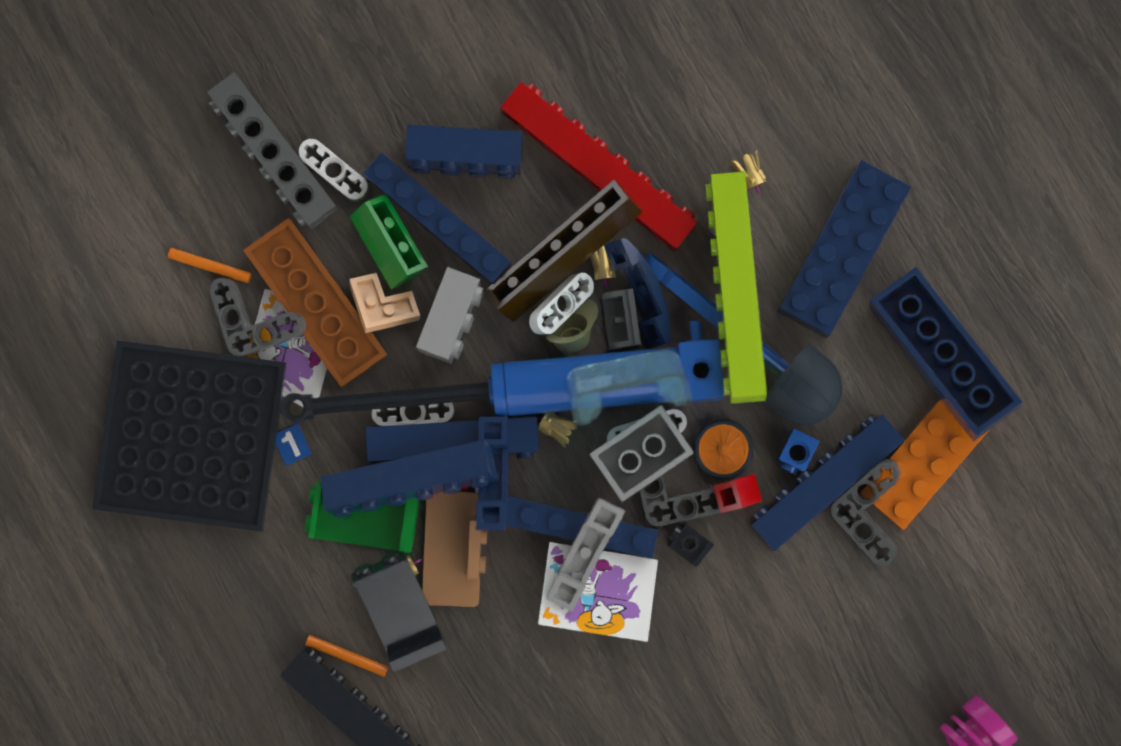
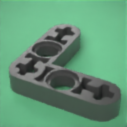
M219 278L213 281L210 286V296L228 350L234 356H250L298 338L305 332L306 321L301 314L295 312L284 313L251 326L236 282L228 278ZM223 286L229 287V291L226 292V296L220 295L219 291L223 289ZM228 301H234V305L223 307V304H228ZM232 309L236 310L239 314V321L235 325H230L227 321V314ZM290 319L297 322V325L293 327L294 331H281L279 328L290 324ZM264 327L271 328L273 332V337L268 343L261 339L260 334ZM253 338L255 342L244 345L243 349L237 348L240 339L249 340Z
M890 459L882 460L842 493L831 507L834 519L867 556L880 566H886L894 560L897 547L865 509L894 486L900 478L901 471L899 465ZM883 467L885 470L891 468L893 470L891 475L893 479L886 477L878 485L875 480L882 474L883 470L881 468ZM862 484L870 485L874 492L873 496L867 499L861 497L858 493V487ZM840 503L843 506L847 504L851 506L849 513L853 518L857 514L861 516L855 520L852 526L849 524L852 519L851 516L846 512L843 514L839 512L841 508ZM860 523L868 524L872 529L871 536L864 538L858 535L856 531L857 525ZM876 535L880 537L876 543L882 549L885 547L889 548V557L885 555H882L880 557L877 554L879 548L875 543H873L871 547L868 545V543L873 541Z
M663 475L657 478L660 484L657 493L649 494L644 488L639 490L645 518L653 526H663L720 513L718 504L715 510L710 505L703 506L704 513H698V503L695 496L700 495V501L708 500L710 493H714L715 496L714 489L668 498ZM683 499L690 500L694 507L693 512L688 516L681 515L677 510L678 503ZM667 502H673L672 507L676 519L671 520V514L663 515L660 522H657L656 518L650 517V512L654 511L655 505H658L659 509L663 510L669 508Z

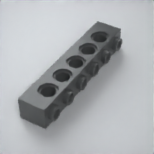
M235 72L207 92L212 98L208 102L218 116L223 113L229 120L225 126L234 138L239 135L246 143L242 146L243 150L251 160L257 157L263 165L259 168V171L268 182L273 179L279 186L275 192L284 204L291 202L296 209L292 214L302 227L307 224L312 230L338 210ZM235 103H243L244 109L240 114H231V107ZM260 125L261 131L257 136L250 137L247 135L250 126ZM268 147H276L278 149L277 155L272 159L264 158V152ZM285 169H293L295 172L294 177L290 181L281 180V173ZM310 191V201L305 204L298 203L297 197L299 193Z

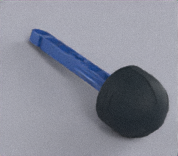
M649 252L645 260L650 265L656 278L718 328V322H723L722 311L716 310V304L665 262ZM762 342L764 366L779 377L763 402L784 419L795 424H815L829 417L837 408L843 390L841 375L835 364L811 344L789 364Z

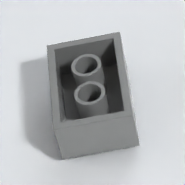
M447 267L416 346L419 352L452 364L453 359H459L464 347L461 338L464 332L469 333L474 321L471 312L474 306H480L484 295L480 279Z
M661 405L589 455L619 500L623 502L694 452Z

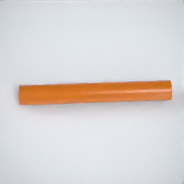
M172 247L168 253L169 259L247 284L250 282L252 275L250 272Z
M312 635L308 636L305 644L308 647L385 677L389 666Z

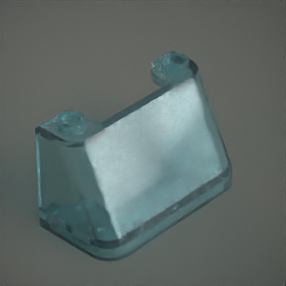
M662 349L572 369L567 377V386L576 427L590 424V420L595 419L601 411L600 394L656 383L658 395H662L666 401L674 403L675 407L689 404L692 400L690 386L679 355L673 350Z

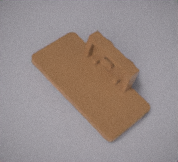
M440 492L432 498L426 499L422 592L428 605L476 607L479 604L480 573H486V556H481L482 544H487V531H476V505L478 501V494L457 492L445 494Z

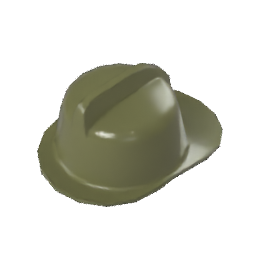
M586 299L555 332L545 334L546 339L554 343L555 347L563 352L565 357H570L574 352H578L588 346L591 340V327L599 312L597 304L593 300ZM566 304L561 306L560 310L562 312L565 310Z

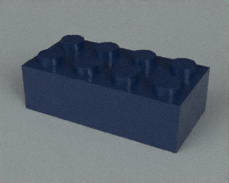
M407 125L405 159L408 167L414 169V173L430 174V170H442L443 175L456 176L460 171L470 172L472 177H486L487 173L498 174V178L514 179L515 175H521L523 138L520 131Z

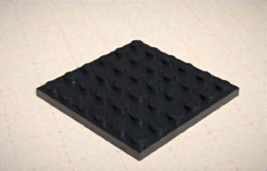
M117 340L92 509L263 532L287 363Z

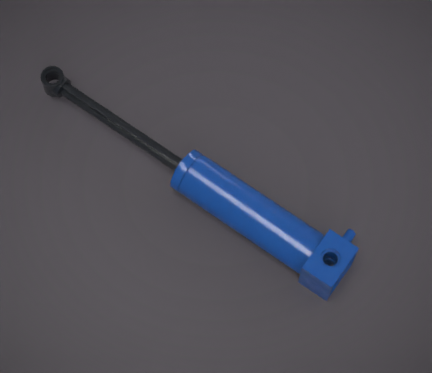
M691 321L689 323L691 341L678 343L677 347L504 362V364L503 362L491 363L492 376L488 377V382L317 398H313V394L301 395L299 393H291L282 399L280 410L287 420L300 423L305 420L315 419V415L487 399H490V404L494 405L496 417L681 401V404L720 401L724 398L719 339L702 340L701 322ZM693 367H704L707 373L706 378H697L693 374ZM300 400L303 404L302 412L296 416L291 415L289 411L290 404L293 401Z

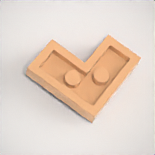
M377 273L349 280V286L365 333L420 319V313L412 291L385 297Z

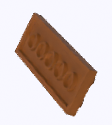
M290 218L243 250L287 313L295 312L304 317L306 329L303 335L341 388L388 356L373 333H365L358 312Z

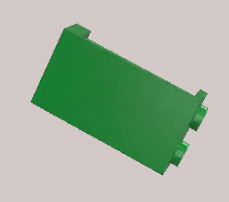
M317 481L316 487H311L309 503L313 504L312 515L307 514L305 521V531L309 532L308 538L412 553L420 500L413 498L406 500V503L403 505L390 506L386 504L379 506V509L376 511L363 512L359 510L352 512V515L349 517L336 518L324 510L321 482Z

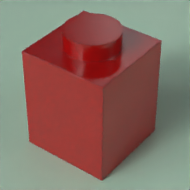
M755 474L713 486L721 513L744 508L763 501Z

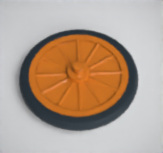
M725 419L715 420L705 425L697 434L693 448L694 457L700 469L707 475L716 479H731L742 474L750 465L753 457V442L747 430L740 424Z

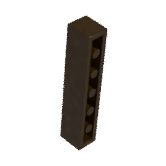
M613 180L485 290L486 294L497 310L514 322L640 215L642 210L629 193Z

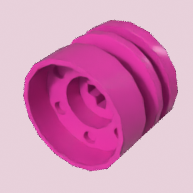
M974 695L961 707L968 718L965 722L954 715L950 717V720L957 728L956 731L946 723L939 727L949 746H1012L1018 740L1014 732L1000 716L977 695Z

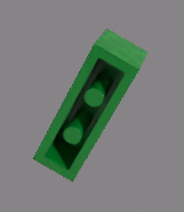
M386 194L364 202L350 216L351 221L391 290L414 280L428 267Z

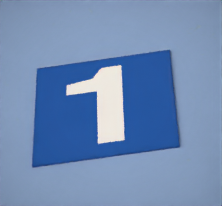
M298 424L277 433L276 445L286 466L312 454Z

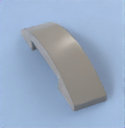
M598 498L576 536L546 600L566 610L573 611L585 589V584L609 538L613 536L625 510Z

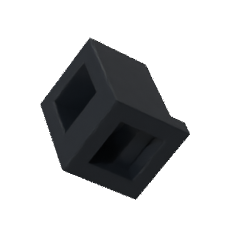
M685 524L683 528L677 525L668 537L672 541L669 547L694 567H698L714 546L713 543L688 524ZM687 538H691L695 542L692 549H686L684 546V541Z

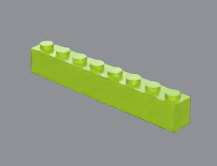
M745 172L711 174L710 184H705L706 201H712L713 211H708L709 229L714 228L715 239H710L711 255L717 256L718 266H713L714 284H720V294H715L716 310L722 311L723 322H718L719 339H725L726 349L721 350L722 367H727L728 378H723L724 395H730L731 404L765 401L767 392Z

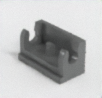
M633 288L606 292L601 295L609 351L640 347L641 342Z

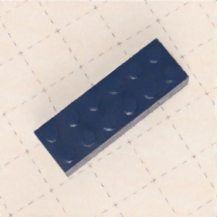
M861 160L853 171L777 312L820 336L828 338L911 186Z
M917 267L870 300V310L973 442L1020 408L1023 403Z

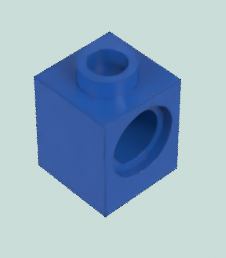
M792 429L776 459L782 463L780 468L796 475L797 471L805 472L819 441L796 429ZM793 445L800 446L803 449L804 456L802 460L794 461L791 459L789 450Z

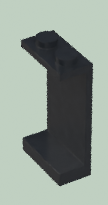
M404 551L388 553L381 558V561L372 565L370 563L363 564L357 567L354 573H351L353 587H357L388 654L389 664L393 672L446 650L442 633Z

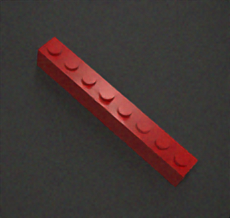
M520 82L500 107L501 114L599 192L615 180L629 193L642 210V213L634 220L672 251L676 252L696 227L695 214L685 206H682L680 209L672 202L674 198L661 188L658 191L651 186L652 180L643 172L638 171L636 174L628 167L630 163L618 153L614 156L606 150L608 145L597 136L591 138L584 132L586 130L585 126L578 120L573 118L570 121L563 115L564 110L553 101L548 103L541 98L542 92L531 83L526 86L523 82Z

